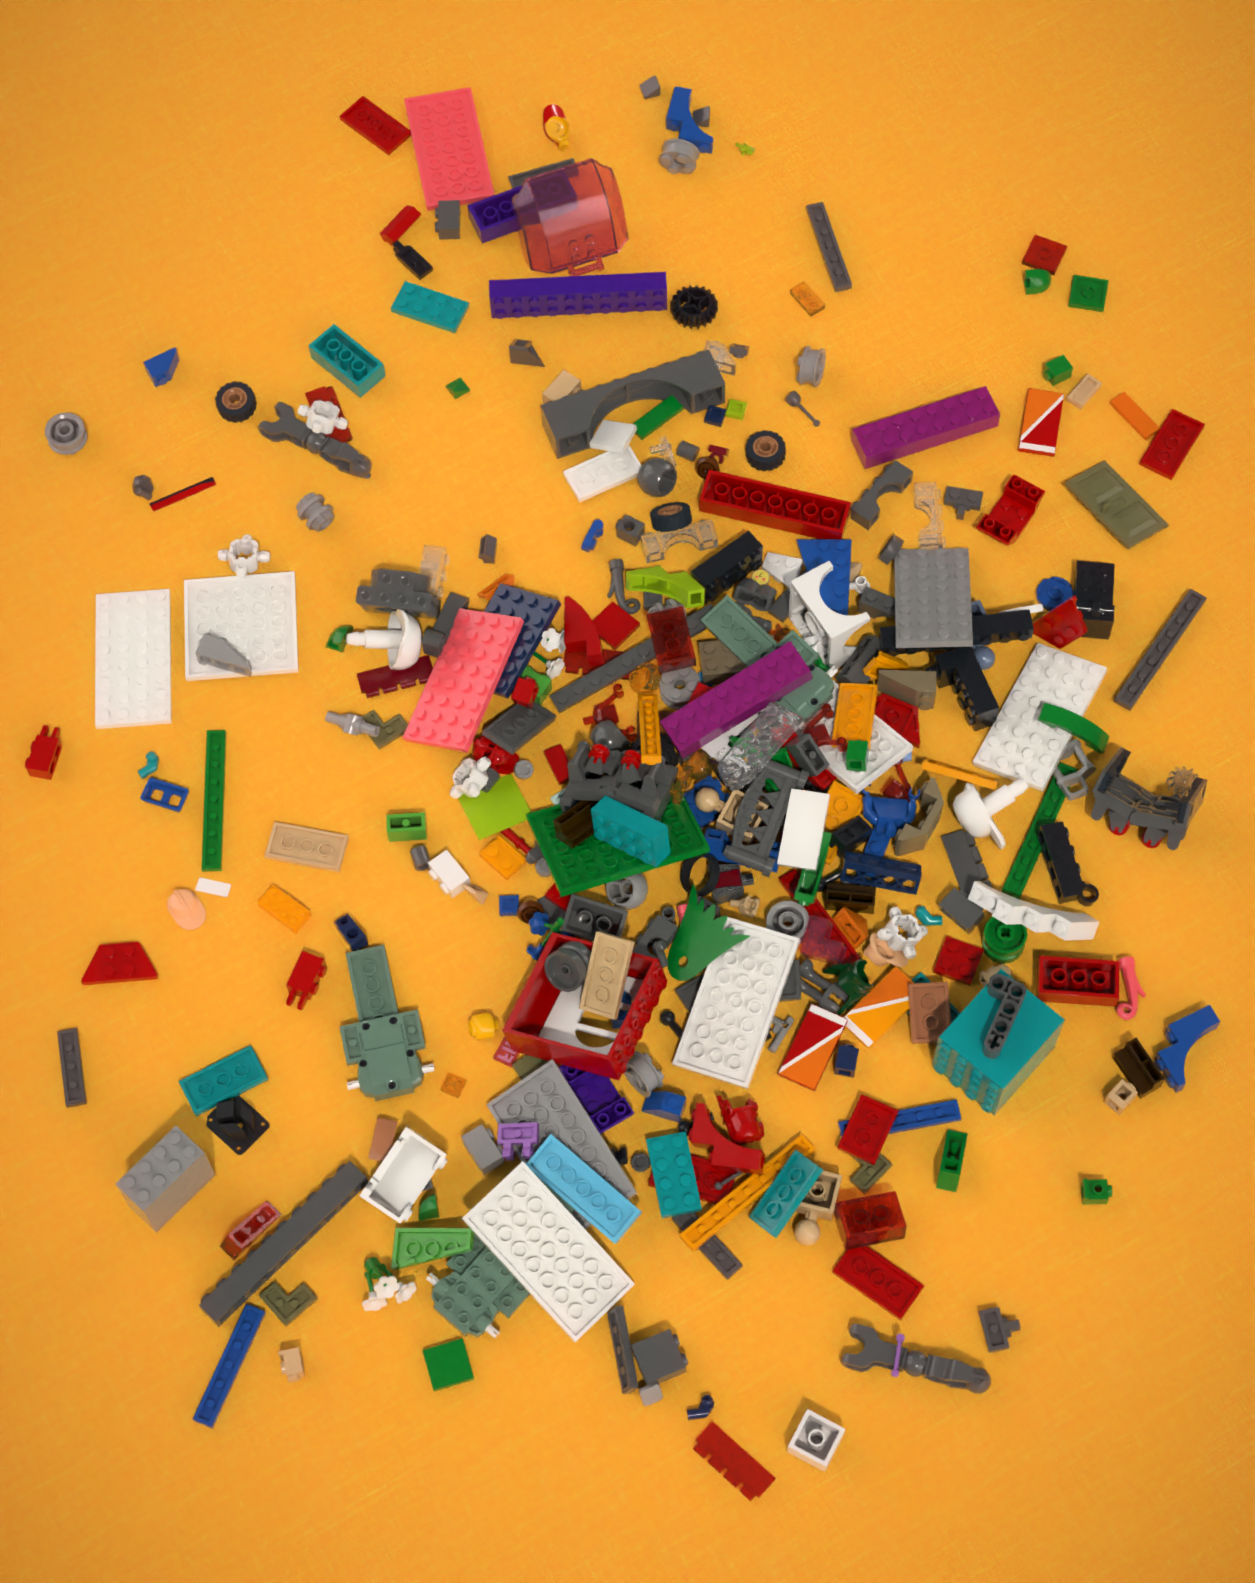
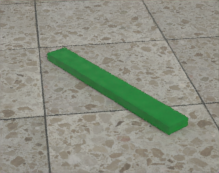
M226 730L207 731L202 872L222 871Z
M1061 762L1058 765L1063 776L1078 771V769ZM1053 776L1002 889V893L1020 899L1042 851L1036 832L1041 825L1055 822L1066 798L1058 787L1055 776Z

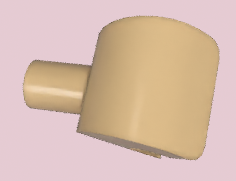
M751 896L741 900L731 899L730 907H737L742 915L753 918L756 915L760 899H751Z

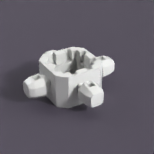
M318 400L313 402L311 408L307 405L299 406L298 414L308 417L306 425L315 433L331 434L335 426L338 429L344 430L348 425V421L345 418H338L340 409L333 405L332 402Z
M245 534L242 539L232 541L229 550H219L218 559L221 561L229 560L230 569L236 572L237 577L244 578L247 572L253 573L258 570L259 561L269 562L270 552H259L258 543L252 540L250 534ZM241 553H244L245 555H250V553H252L251 557H248V559H245V557H239L238 559H236L237 555H240Z
M486 756L477 762L468 758L460 763L461 765L454 771L452 777L454 786L450 790L452 798L457 799L463 794L468 797H477L480 794V790L487 784L488 775L486 770L491 765L490 759Z
M892 907L889 910L891 920L884 928L877 932L878 939L887 941L889 948L894 951H903L907 959H912L916 956L914 946L922 937L928 934L927 927L918 925L917 919L912 915H903L898 907ZM899 926L900 929L903 928L904 931H907V939L898 935Z

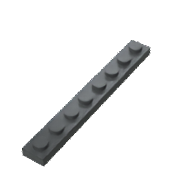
M1192 589L1189 590L1115 697V703L1129 711L1132 710L1206 602L1207 597Z

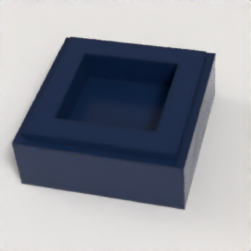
M709 405L704 423L722 427L727 409Z

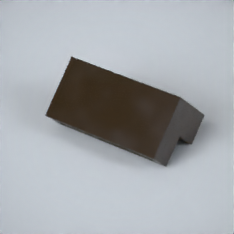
M581 800L554 819L556 838L573 849L593 835L594 828L591 809L598 801Z
M827 883L825 910L840 911L843 907H846L855 913L874 914L876 887Z
M1137 1037L1127 1042L1124 1048L1115 1052L1112 1056L1127 1081L1136 1088L1140 1099L1162 1086L1165 1078Z

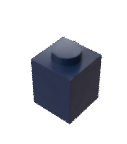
M849 1044L839 1045L834 1074L854 1078L858 1048Z

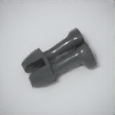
M807 958L800 966L801 977L823 989L825 993L822 994L802 978L801 992L819 1003L818 1007L837 1014L840 1007L828 999L829 996L832 994L845 1002L849 995L837 982L832 984L819 976L813 970V962Z

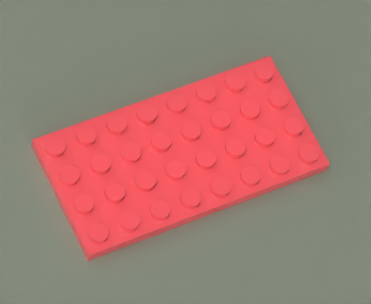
M471 87L404 98L427 211L438 208V201L459 200L460 205L494 196Z
M459 608L453 628L450 630L449 638L443 646L441 655L436 660L402 738L406 742L468 753L524 624V620L520 617Z

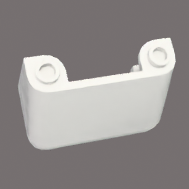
M406 1126L360 1194V1197L398 1223H401L402 1220L407 1222L413 1213L410 1208L437 1168L442 1170L448 1161L445 1158L447 1154L415 1130Z

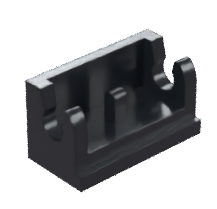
M858 816L832 833L833 838L830 847L838 846L837 856L841 859L845 851L851 852L865 843L872 828Z

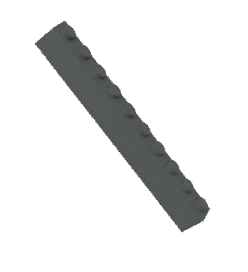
M351 1161L347 1164H342L332 1178H328L323 1182L322 1188L319 1191L310 1194L307 1202L302 1207H297L287 1221H282L274 1234L265 1237L261 1243L262 1245L257 1250H252L242 1264H238L232 1269L230 1276L220 1280L216 1285V1289L211 1294L207 1293L201 1299L199 1304L201 1310L220 1327L368 1184L367 1177Z

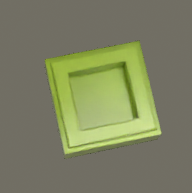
M729 399L725 417L743 420L747 402Z

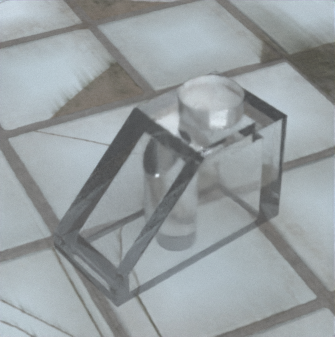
M707 340L703 351L710 350L720 372L735 376L736 362L726 346L718 341Z

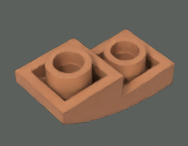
M378 1117L369 1159L378 1161L385 1159L392 1148L398 1121Z

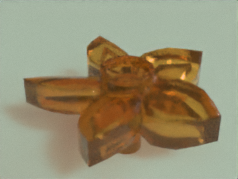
M777 624L776 630H770L768 634L773 635L774 640L777 642L789 634L790 629L782 628L780 624Z

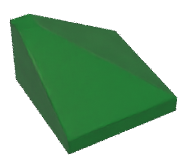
M461 377L446 385V388L455 399L470 391Z

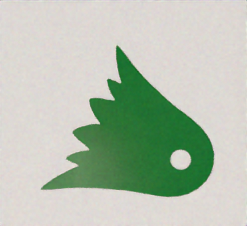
M694 883L684 917L671 945L667 959L670 975L679 981H686L695 977L725 951L750 937L743 934L730 935L734 927L723 930L728 916H721L714 920L715 904L703 912L704 899L699 904L697 903ZM685 956L688 958V963L685 967L681 968L679 960Z

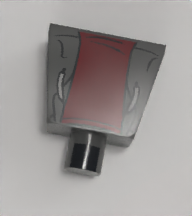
M710 864L708 865V878L710 877ZM719 864V881L711 892L713 903L720 905L729 902L731 899L742 898L744 896L743 886L754 885L753 874L741 875L738 864Z

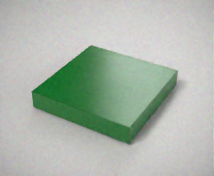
M1073 275L1068 307L1103 312L1109 280Z
M463 1338L422 1350L434 1392L474 1380Z

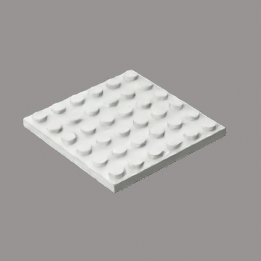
M295 571L246 575L244 578L228 576L184 580L186 681L247 677L198 662L195 653L204 634L209 636L215 635L222 639L250 666L251 676L299 672Z

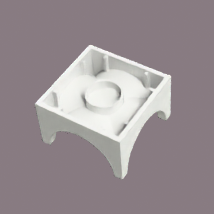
M827 561L791 581L788 618L804 640L809 636L819 635L823 640L818 645V653L822 662L830 668L835 666V668L839 669L846 664L858 647H849L844 644L856 630L870 621V616L867 612L852 616L842 615L832 611L825 605L819 590L825 576L833 570V565L830 561Z

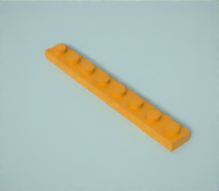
M638 695L641 763L655 765L661 763L657 695Z
M800 1135L764 1165L763 1175H751L679 1235L680 1239L694 1252L768 1190L795 1149L808 1158L815 1152L814 1146L803 1135Z

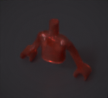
M616 684L613 687V694L609 698L594 706L593 716L582 718L584 726L593 723L597 725L605 720H611L614 724L619 723L615 705L609 704L616 698L624 696V691L617 692L622 689L621 684ZM629 726L626 730L618 728L628 740L633 741L636 739V733L629 734L635 731V727Z
M825 703L821 707L822 711L806 725L803 734H810L818 747L837 745L840 752H846L848 744L844 737L830 740L825 724L815 726L823 717L832 718L834 715L831 705Z
M901 759L899 764L893 766L896 767L902 784L894 778L882 794L886 798L906 799L910 802L908 792L912 787L901 767L903 759Z

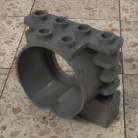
M390 569L372 570L370 586L360 585L357 587L356 603L363 607V610L366 612L390 614L392 611L402 609L413 617L437 620L441 609V601L430 594L431 577L415 572Z

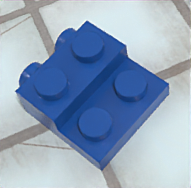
M711 775L696 783L694 789L684 794L700 829L717 820L721 813L715 810L712 812L699 810L695 804V797L698 791L703 788H712L718 793L720 800L725 803L730 797L729 793L726 792L724 794L722 792L720 781L717 778L713 779Z

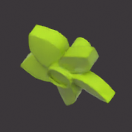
M736 142V146L740 148L739 151H742L741 155L743 156L745 153L752 155L755 151L753 147L746 145V143L741 145Z

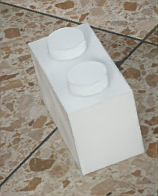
M447 850L428 862V874L434 881L437 879L440 883L439 887L445 895L449 894L451 898H454L465 890L462 887L464 883L471 884L469 876Z

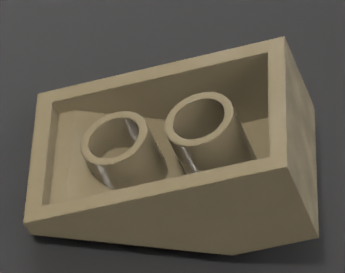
M879 670L877 681L879 692L916 706L920 710L934 708L936 671Z

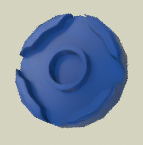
M1060 577L1042 580L1036 592L1038 603L1042 604L1043 608L1048 611L1074 596L1070 583Z

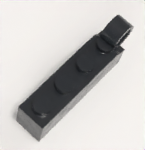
M1063 821L1041 825L1036 834L1058 903L1078 900L1083 906L1093 905L1099 897V892L1095 886L1085 884L1081 879L1080 866L1075 861L1074 847L1070 845L1067 827L1064 826ZM1083 891L1090 892L1093 899H1086L1083 896Z

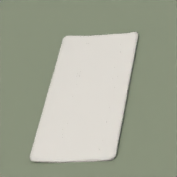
M200 877L195 890L228 897L231 884Z

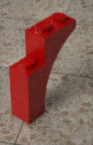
M697 1103L696 1109L692 1111V1121L694 1123L693 1128L689 1130V1140L694 1147L713 1149L709 1154V1163H711L712 1167L715 1170L763 1175L766 1156L764 1152L739 1146L724 1138L716 1130L710 1117L709 1108L704 1103Z

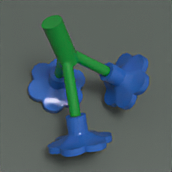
M535 912L533 918L529 920L532 934L543 936L546 930L549 928L551 930L543 943H540L537 947L529 945L526 949L527 953L534 960L538 961L552 932L576 938L574 935L560 930L564 924L563 918H558L554 924H550L548 914Z

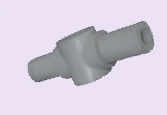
M328 711L325 717L326 722L338 725L343 732L352 735L364 733L377 737L380 732L379 726L366 723L362 716L352 713L341 715Z

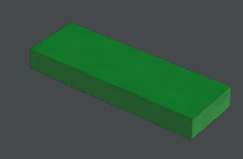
M671 395L633 423L637 427L635 434L643 440L684 410L683 406Z

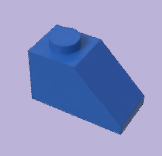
M174 347L143 362L146 373L155 387L164 385L172 379L180 359L177 349Z
M668 1091L651 1092V1096L645 1099L642 1112L680 1123L686 1107V1097Z

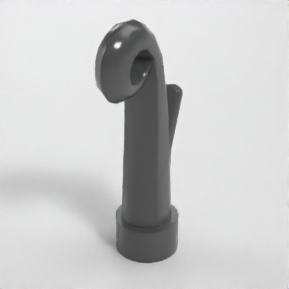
M621 559L611 560L609 562L611 585L607 597L611 598L615 592L619 607L628 614H635L639 611L641 604L637 599L625 601L624 562ZM630 604H634V605H635V606L632 607V608H629V607H628Z

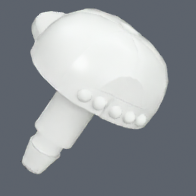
M397 609L390 613L387 630H364V632L348 633L346 635V643L353 646H364L365 649H387L390 669L404 670L410 668L418 661L422 644V632L418 621L411 614L406 613L402 609Z
M1022 778L1008 786L1006 784L982 799L974 784L967 783L964 791L957 795L953 802V809L958 821L966 832L974 838L991 836L999 849L1002 850L1006 842L991 816L1016 801L1015 798L1022 795L1029 788V785Z

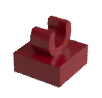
M710 444L708 452H712L711 457L719 456V464H723V455L728 456L730 449Z

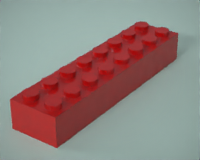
M708 470L699 499L700 512L821 540L843 539L851 508V502L713 470Z

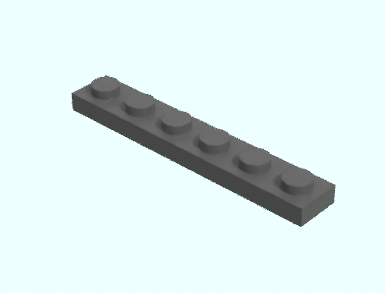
M819 202L806 205V211L834 291L840 292L852 289V283L824 203Z

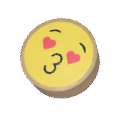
M758 569L752 573L751 579L760 585H768L770 575L766 570Z

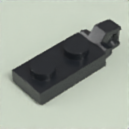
M398 240L392 244L397 259L419 280L433 271L432 265L412 246L406 245L404 247Z

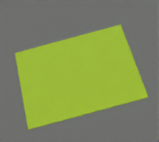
M512 774L501 777L488 793L480 790V794L477 797H468L463 794L458 798L479 840L526 821V814L531 813Z

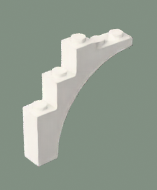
M974 881L968 897L970 901L993 913L992 916L1006 925L1022 924L1035 933L1051 932L1065 941L1093 939L1100 922L1085 913L1054 910L1014 898L980 881Z

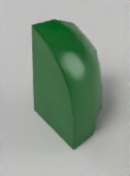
M1043 269L1025 270L1023 281L1026 295L1038 294L1047 290L1051 284V274Z
M342 625L334 629L326 643V648L343 653L347 644L346 635L352 633L353 626Z
M436 1194L428 1196L422 1202L418 1214L419 1221L440 1218Z

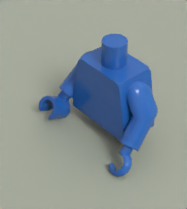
M910 788L908 792L910 802L906 799L869 796V792H866L864 789L861 790L865 794V797H862L864 818L873 824L875 831L884 832L888 837H895L899 828L903 829L905 824L910 825L914 820L917 808L915 802L920 796V789H918L917 795L914 796L911 794L912 788Z

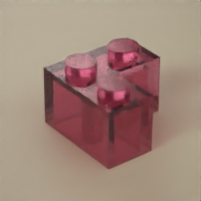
M810 915L800 953L804 958L834 965L843 964L847 947L843 942L830 940L833 923L829 919Z

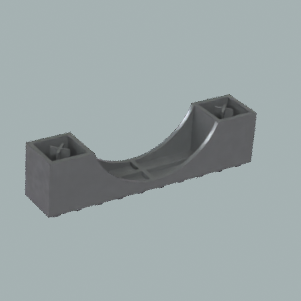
M710 350L699 351L694 355L682 357L673 362H666L661 366L648 368L643 372L633 373L628 377L615 379L612 382L600 384L594 388L582 390L555 401L546 402L541 405L542 426L556 458L559 459L589 449V443L599 423L610 412L624 404L648 399L664 401L673 395L685 410L694 414L708 409L709 405L718 406L725 403V382Z

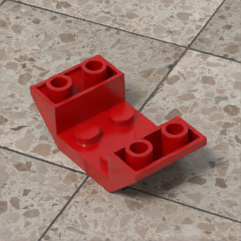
M1013 474L1004 487L1002 497L990 514L984 515L976 529L1007 546L1015 543L1034 516L1045 494V490Z

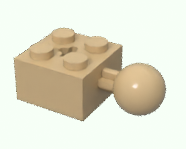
M703 788L696 794L695 804L703 812L715 810L721 813L716 821L715 828L726 831L727 834L733 836L737 811L745 793L734 788L728 801L725 803L720 800L718 793L714 789ZM761 801L755 805L758 811L767 810L769 805ZM752 814V821L748 823L749 827H760L763 822L758 814ZM746 831L744 833L745 838L742 841L750 845L754 835L750 831Z
M823 1171L795 1212L805 1214L804 1220L798 1222L794 1229L795 1238L800 1244L810 1246L819 1240L821 1231L816 1223L817 1217L832 1221L842 1175ZM816 1191H819V1192H820L819 1195H814V1194H815Z

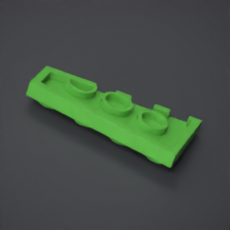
M395 1228L391 1269L398 1270L473 1251L474 1232L470 1228Z

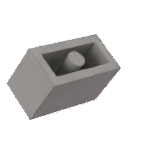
M481 1124L461 1136L463 1145L483 1176L504 1163L502 1157L503 1149L500 1145H495L493 1142L494 1136L489 1128L485 1129Z

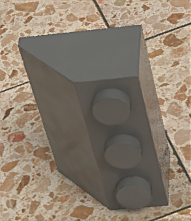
M572 894L561 931L594 941L596 931L622 938L629 911Z

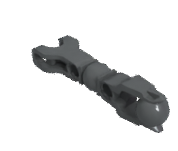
M278 402L274 406L276 415L280 418L278 421L272 423L262 421L258 425L260 434L272 442L287 440L299 447L308 449L313 454H319L321 458L333 464L344 473L366 479L371 477L372 463L367 456L361 455L346 442L342 443L328 436L326 437L321 432H313L305 423L295 418L292 407L285 403Z
M860 1324L850 1325L849 1333L851 1337L861 1341L865 1347L858 1354H844L841 1357L840 1363L844 1367L858 1372H865L874 1366L893 1370L897 1345L882 1341L878 1337L877 1332L871 1327ZM901 1346L898 1371L900 1372L905 1370L912 1377L924 1375V1379L941 1383L950 1388L966 1389L974 1394L984 1393L991 1385L990 1374L982 1367H972L956 1359L951 1360L930 1354L927 1357L920 1350L908 1352V1348Z

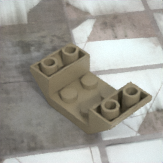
M931 777L928 783L925 782L923 784L919 801H921L920 809L926 811L927 816L925 820H921L918 829L908 824H905L903 829L899 828L893 845L895 847L894 855L896 856L923 850L941 818L944 801L936 779Z

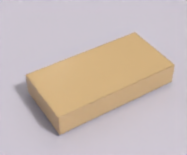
M1087 374L1067 396L1066 401L1081 410L1101 388L1102 382Z

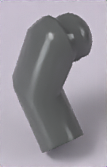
M536 840L534 842L535 848L530 850L525 858L529 864H534L535 861L543 858Z
M663 940L655 941L652 946L655 957L659 960L662 968L669 966L664 952L666 943Z

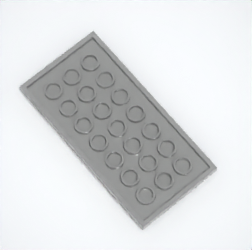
M900 549L894 557L896 648L973 647L969 549Z
M553 1059L486 1104L498 1124L539 1123V1144H533L534 1153L548 1136L552 1134L625 1198L629 1200L638 1194ZM513 1145L514 1151L521 1162L523 1161L526 1164L529 1160L522 1157L523 1145ZM574 1209L571 1215L584 1229L590 1227L592 1224Z

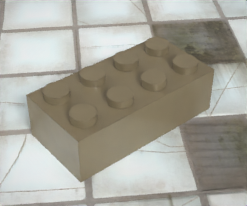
M719 640L699 642L698 653L703 684H721L747 668Z

